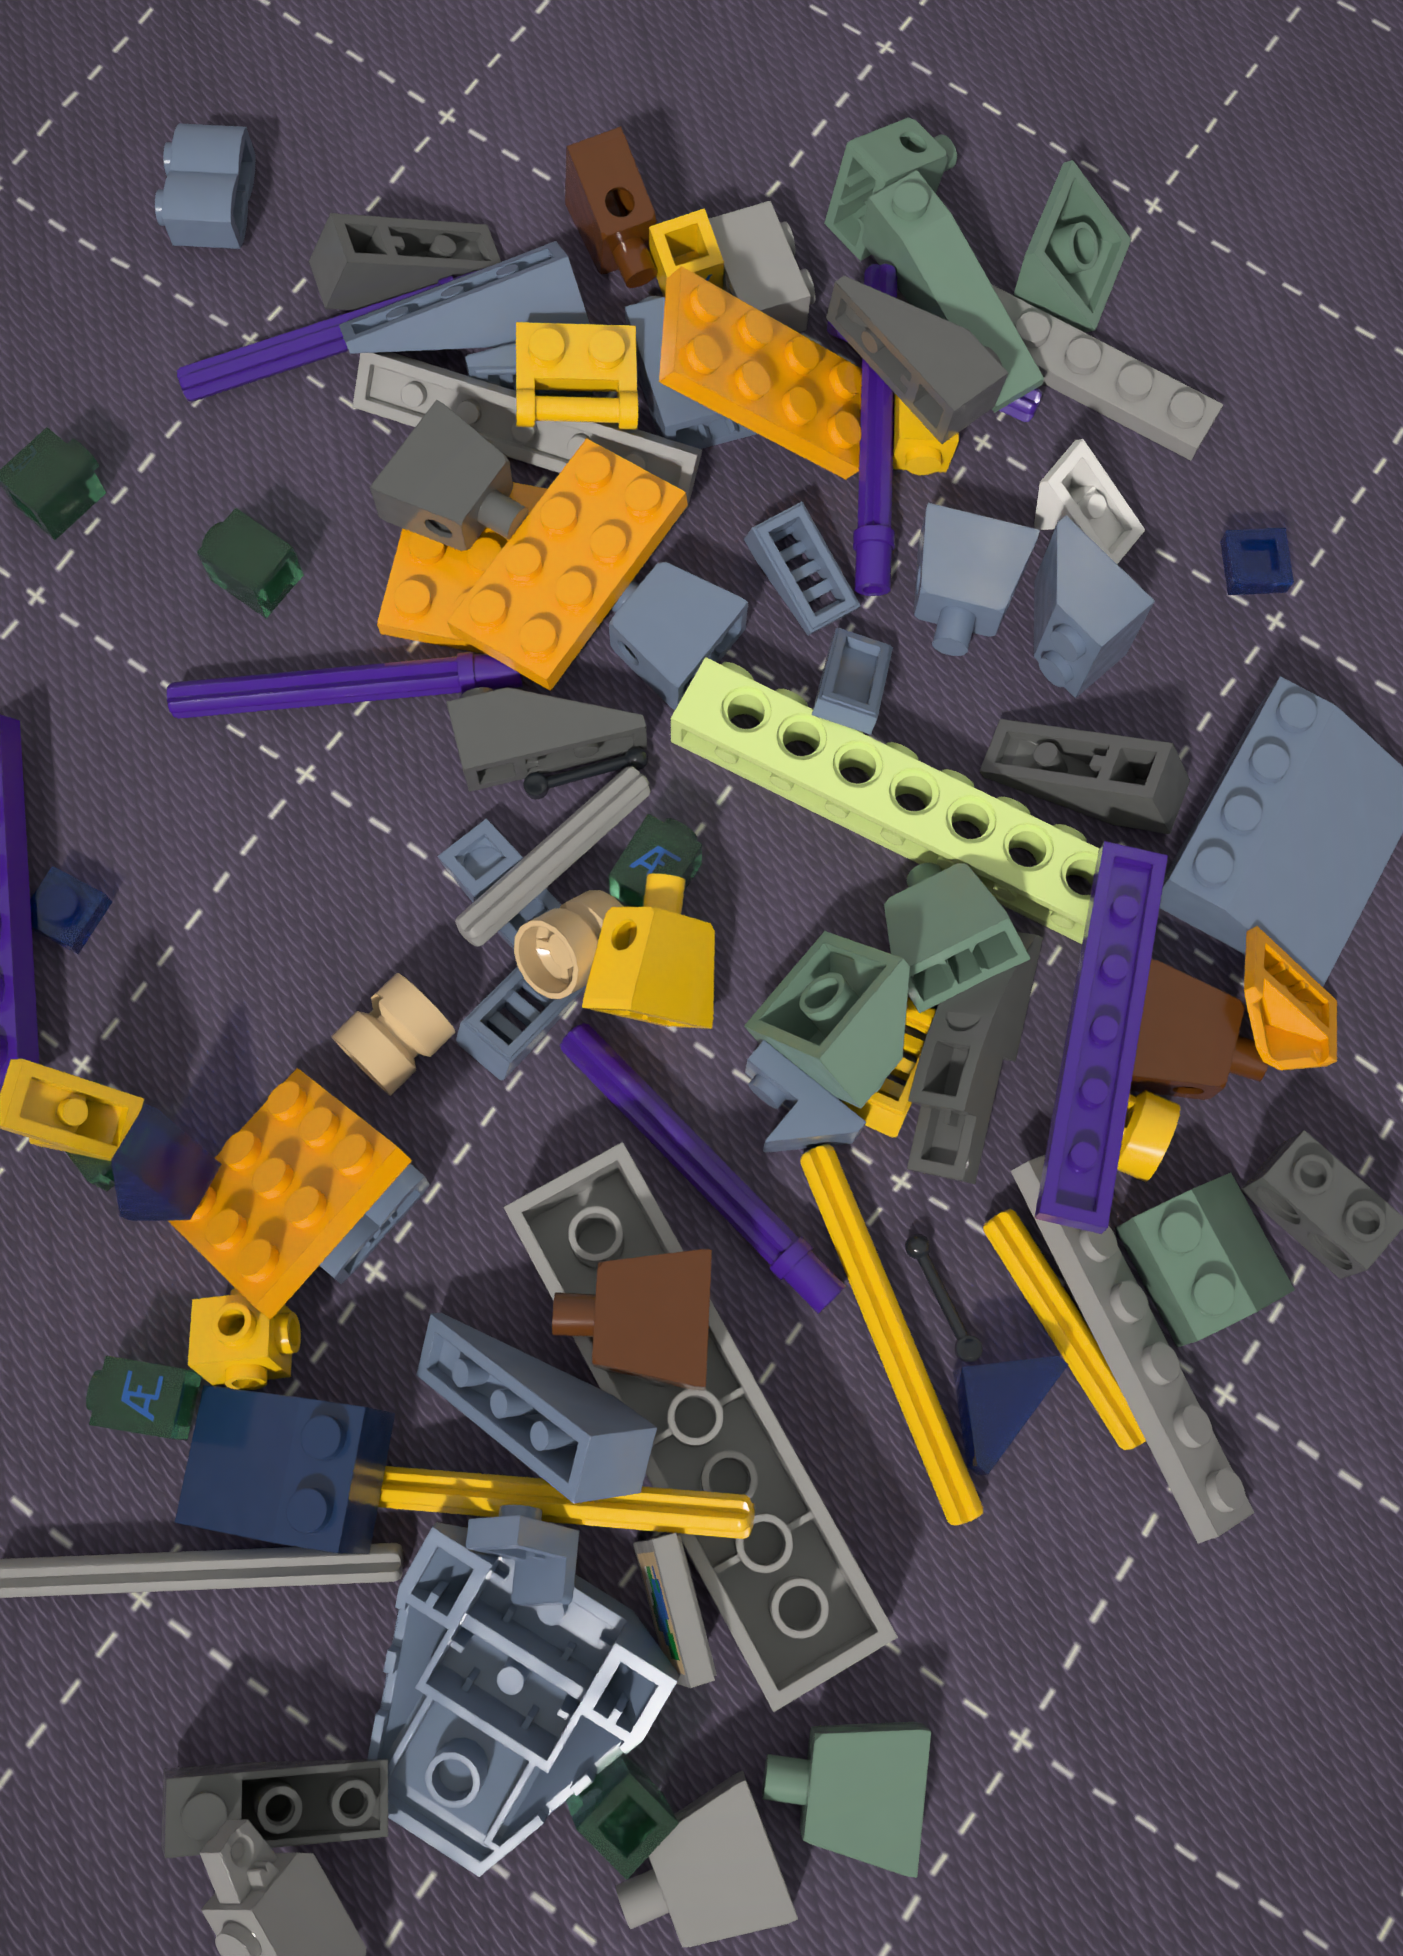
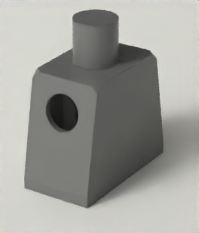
M438 400L429 408L370 486L379 518L460 551L470 549L486 527L509 540L528 515V508L509 498L513 489L510 462L507 457Z

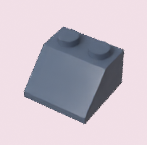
M1067 515L1057 522L1034 580V658L1038 661L1043 675L1053 685L1064 687L1076 699L1127 654L1155 600Z

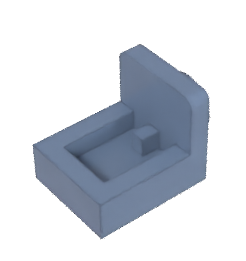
M502 1505L499 1508V1517L469 1519L466 1549L515 1560L511 1595L513 1604L521 1606L568 1605L572 1602L579 1540L578 1530L541 1521V1509L524 1505Z

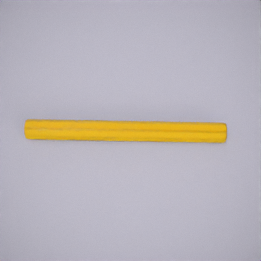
M827 1144L812 1148L802 1154L800 1164L947 1522L951 1525H962L972 1521L983 1514L982 1503L834 1147Z
M392 1466L385 1467L378 1505L381 1508L485 1517H499V1508L502 1505H524L541 1509V1521L738 1539H745L751 1535L755 1518L754 1503L745 1494L642 1486L641 1493L573 1504L543 1478Z

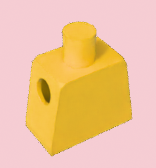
M648 874L643 907H611L605 913L583 997L582 1008L664 1027L712 1029L714 1016L715 930L711 923L681 914L686 881L684 878L667 874Z

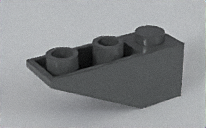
M388 1759L239 1762L163 1769L161 1846L164 1858L200 1855V1851L205 1844L217 1834L219 1828L227 1820L248 1819L270 1848L388 1837Z

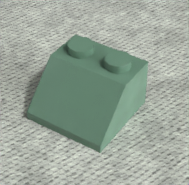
M824 931L744 1027L759 1044L765 1040L832 1095L858 1108H862L870 1097L882 1087L885 1079L903 1058L910 966L904 958Z
M1231 1172L1149 1209L1115 1228L1176 1347L1197 1342L1262 1310L1295 1290Z

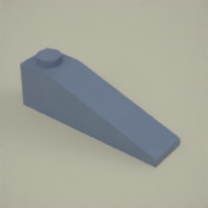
M554 241L339 324L349 353L355 354L500 347L516 342V322L590 323L569 258L557 241Z
M443 1313L430 1314L416 1374L421 1380L573 1504L641 1493L657 1430L655 1425L615 1396Z

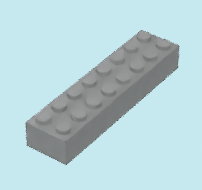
M623 1142L504 1207L553 1301L555 1292L596 1294L597 1268L600 1262L683 1251ZM711 1300L709 1306L705 1391L686 1389L595 1368L592 1364L593 1337L573 1336L600 1389L615 1396L657 1427L646 1469V1475L653 1487L745 1494L754 1503V1525L751 1535L745 1539L678 1533V1535H680L685 1548L773 1712L898 1638Z

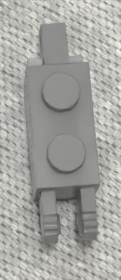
M248 1819L227 1820L219 1828L217 1834L200 1851L201 1858L215 1890V1893L201 1911L217 1936L215 1944L221 1956H366V1946L314 1853H274Z

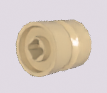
M589 890L562 904L559 909L554 908L523 924L515 936L514 954L517 966L525 981L536 992L551 999H562L586 986L605 913L611 907L624 906L614 896L606 892Z
M396 973L371 997L373 1010L370 1013L356 1011L331 1035L339 1047L390 1096L416 1071L414 1058L418 1054L431 1057L455 1033L453 1026L432 1002L399 973Z

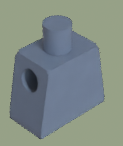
M932 503L927 504L918 539L914 616L919 620L937 624L932 646L937 651L950 656H962L968 652L972 633L987 637L996 635L1027 568L1040 530Z
M660 562L655 565L640 585L632 580L611 610L615 612V615L609 623L610 646L673 710H676L704 658L707 657L719 663L745 631L748 602L742 597L670 563Z

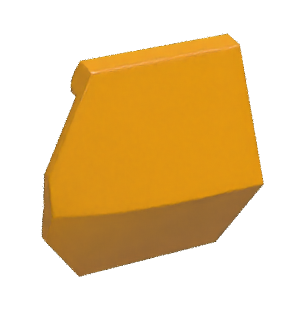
M1258 926L1248 930L1246 933L1244 994L1255 1046L1262 1061L1279 1070L1326 1067L1337 1062V1000Z

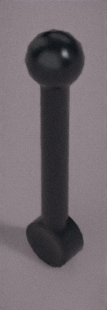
M637 746L628 749L624 756L545 777L538 772L531 773L524 779V790L528 797L536 800L545 797L550 788L630 766L636 770H641L647 765L648 754L643 748Z
M922 1234L911 1235L905 1242L906 1253L911 1258L917 1259L957 1339L954 1347L956 1356L963 1362L976 1361L982 1354V1344L978 1338L968 1334L929 1256L931 1249L930 1241Z

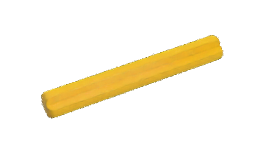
M1012 1209L1004 1210L988 1220L983 1226L985 1235L1118 1446L1123 1450H1131L1146 1442L1089 1326L1016 1211Z

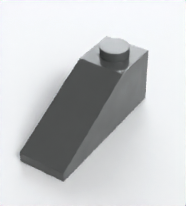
M330 213L309 260L325 309L358 310L438 284L439 279L451 275L455 278L501 262L489 227L486 224Z
M843 276L835 281L826 319L941 444L995 407L1008 372L1002 366L997 354L991 348L983 346L968 329L849 277Z
M488 687L475 688L464 692L459 699L446 702L469 792L522 780L527 775L535 772L547 774L623 756L631 747L639 746L647 750L646 723L644 716L641 714L508 687L498 690Z
M1005 719L999 720L980 768V773L984 778L1103 822L1171 834L1190 782L1173 743Z

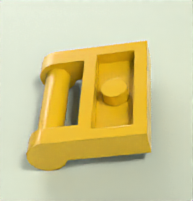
M516 322V427H535V421L618 423L619 429L637 430L636 326ZM535 390L618 392V398L535 396Z

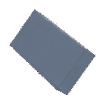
M836 628L829 645L812 715L871 735L878 718L893 647L886 643Z

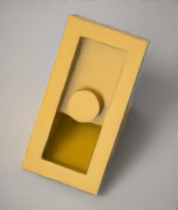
M11 1059L0 1092V1129L29 1137L30 1144L117 1163H126L144 1098L25 1059Z

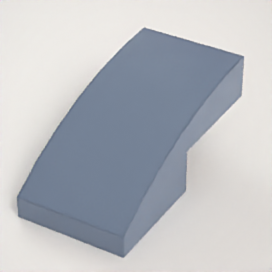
M487 818L437 856L445 869L472 902L478 899L523 859ZM544 889L504 925L498 933L514 950L515 936L523 924L554 908L559 909L561 904L547 889Z

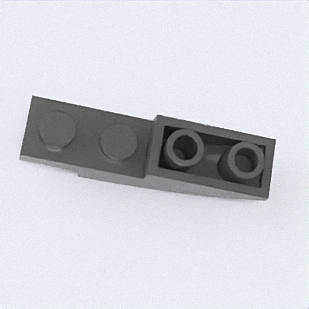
M1017 932L1031 958L1030 960L994 975L938 1005L922 1048L908 1099L909 1102L921 1105L907 1169L965 1183H976L1002 1061L1016 1062L1043 937L1037 934Z

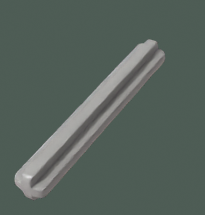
M631 766L624 768L457 916L455 923L461 935L476 947L487 942L649 796L650 788L647 778Z

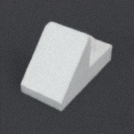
M1084 439L1075 440L1040 481L1034 527L1038 530L1055 529L1057 522L1067 515L1116 564L1120 562L1145 531Z

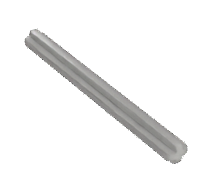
M378 1543L371 1544L370 1554H338L302 1547L0 1559V1598L395 1582L402 1577L404 1556L400 1544Z

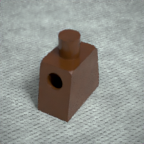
M621 126L566 146L565 205L600 274H608L619 270L628 288H637L649 283L658 273L649 248V227L656 225L657 220Z
M1151 959L1130 1091L1143 1092L1147 1090L1154 1094L1207 1100L1225 1088L1229 1073L1260 1082L1267 1071L1268 1064L1262 1061L1254 1040L1239 1036L1245 1009L1244 1003L1240 999L1169 965Z
M699 1249L598 1263L596 1294L555 1292L552 1334L593 1337L592 1364L595 1368L686 1389L705 1391L712 1250Z

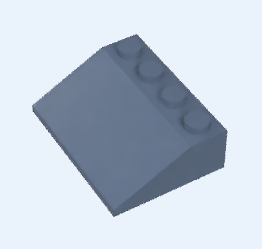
M1280 676L1257 707L1164 877L1160 909L1246 955V933L1248 930L1258 926L1323 987L1403 834V766L1336 705Z

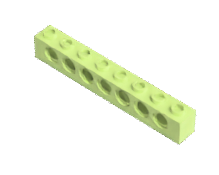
M707 657L704 658L671 717L672 743L918 864L934 863L940 866L943 871L957 863H966L1001 905L1082 944L1091 895H1080L1074 892L1067 884L1066 876H1081L1092 886L1099 848L1087 843V839L1082 833L1067 825L1055 824L1052 826L1030 815V811L1026 806L1012 798L992 797L974 788L972 781L959 772L949 769L939 771L918 761L917 755L901 744L894 742L884 744L863 734L861 731L813 716V709L809 708L807 702L798 694L787 689L772 690L754 681L748 671L734 663L723 662L719 664ZM739 714H749L758 719L760 724L754 728L742 729L735 726L730 720ZM801 740L809 743L815 752L807 756H797L790 753L785 745L791 741ZM848 767H857L864 770L870 777V780L860 784L851 783L841 775L840 771ZM901 794H913L923 801L926 808L920 811L906 810L899 805L896 797ZM956 821L971 822L979 829L981 837L976 839L963 838L955 832L952 823ZM1012 848L1028 850L1035 857L1037 865L1033 867L1018 865L1011 858L1009 850Z

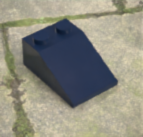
M203 1385L175 1523L271 1543L338 1554H370L395 1413L322 1400Z

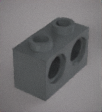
M1305 1130L1281 1143L1240 1189L1242 1193L1339 1279L1367 1271L1403 1229V1216Z

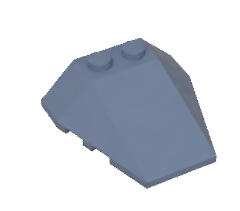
M436 1522L398 1588L395 1608L398 1609L392 1645L386 1654L383 1672L387 1674L381 1707L375 1714L367 1759H388V1818L480 1877L543 1825L553 1811L574 1794L576 1796L594 1782L595 1777L623 1753L625 1755L628 1754L644 1740L680 1675L634 1611L575 1574L573 1599L568 1605L521 1606L513 1604L511 1595L515 1560L466 1549L468 1528Z

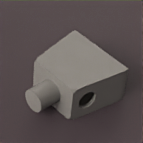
M743 1771L732 1775L645 1834V1846L653 1869L615 1885L623 1914L630 1929L670 1913L682 1947L697 1946L789 1924L798 1920L793 1901Z

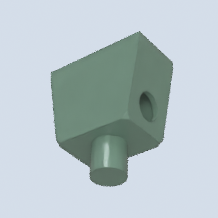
M905 118L847 142L824 224L860 261L871 255L862 243L868 197L916 170L936 193L943 173L953 168L957 162V152L953 142L942 134L933 138L915 119Z
M934 863L917 865L907 876L909 888L889 897L884 904L891 954L904 958L910 966L908 995L919 1013L994 975L1031 959L1005 909L966 863H957L943 871L940 866Z
M918 1722L812 1726L809 1735L807 1759L767 1754L762 1799L802 1805L799 1831L803 1841L904 1876L917 1878L931 1730L923 1723Z

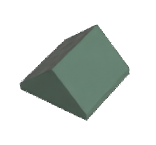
M1073 160L1064 162L1024 256L1013 296L1083 332H1091L1096 330L1132 239Z

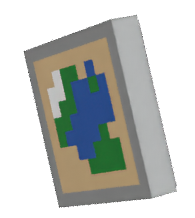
M671 1533L634 1542L633 1546L659 1647L680 1675L676 1684L693 1688L715 1681L714 1676H717L680 1535L677 1536V1533Z

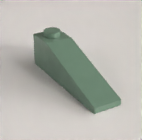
M916 170L868 197L862 243L879 265L888 263L895 267L896 276L898 277L897 288L909 304L968 329L983 346L991 348L997 354L1002 366L1008 372L995 407L992 408L993 412L1001 410L1041 386L1044 381L1042 373L954 217L920 173Z

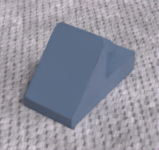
M765 1040L761 1042L747 1059L745 1074L752 1078L748 1083L749 1088L769 1106L778 1109L783 1103L790 1109L788 1114L766 1139L763 1152L815 1148L827 1144L831 1146L852 1144L862 1132L866 1124L865 1120Z

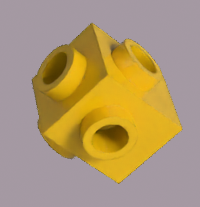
M236 1288L230 1291V1295L192 1299L188 1366L211 1385H225L231 1389L256 1390L265 1387L267 1380L291 1377L292 1353L299 1351L301 1330L297 1315L286 1305L270 1320L257 1310Z

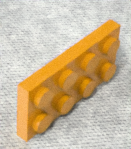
M681 266L666 279L659 382L845 480L859 472L862 368Z
M586 438L447 620L451 633L551 691L688 506L686 492Z

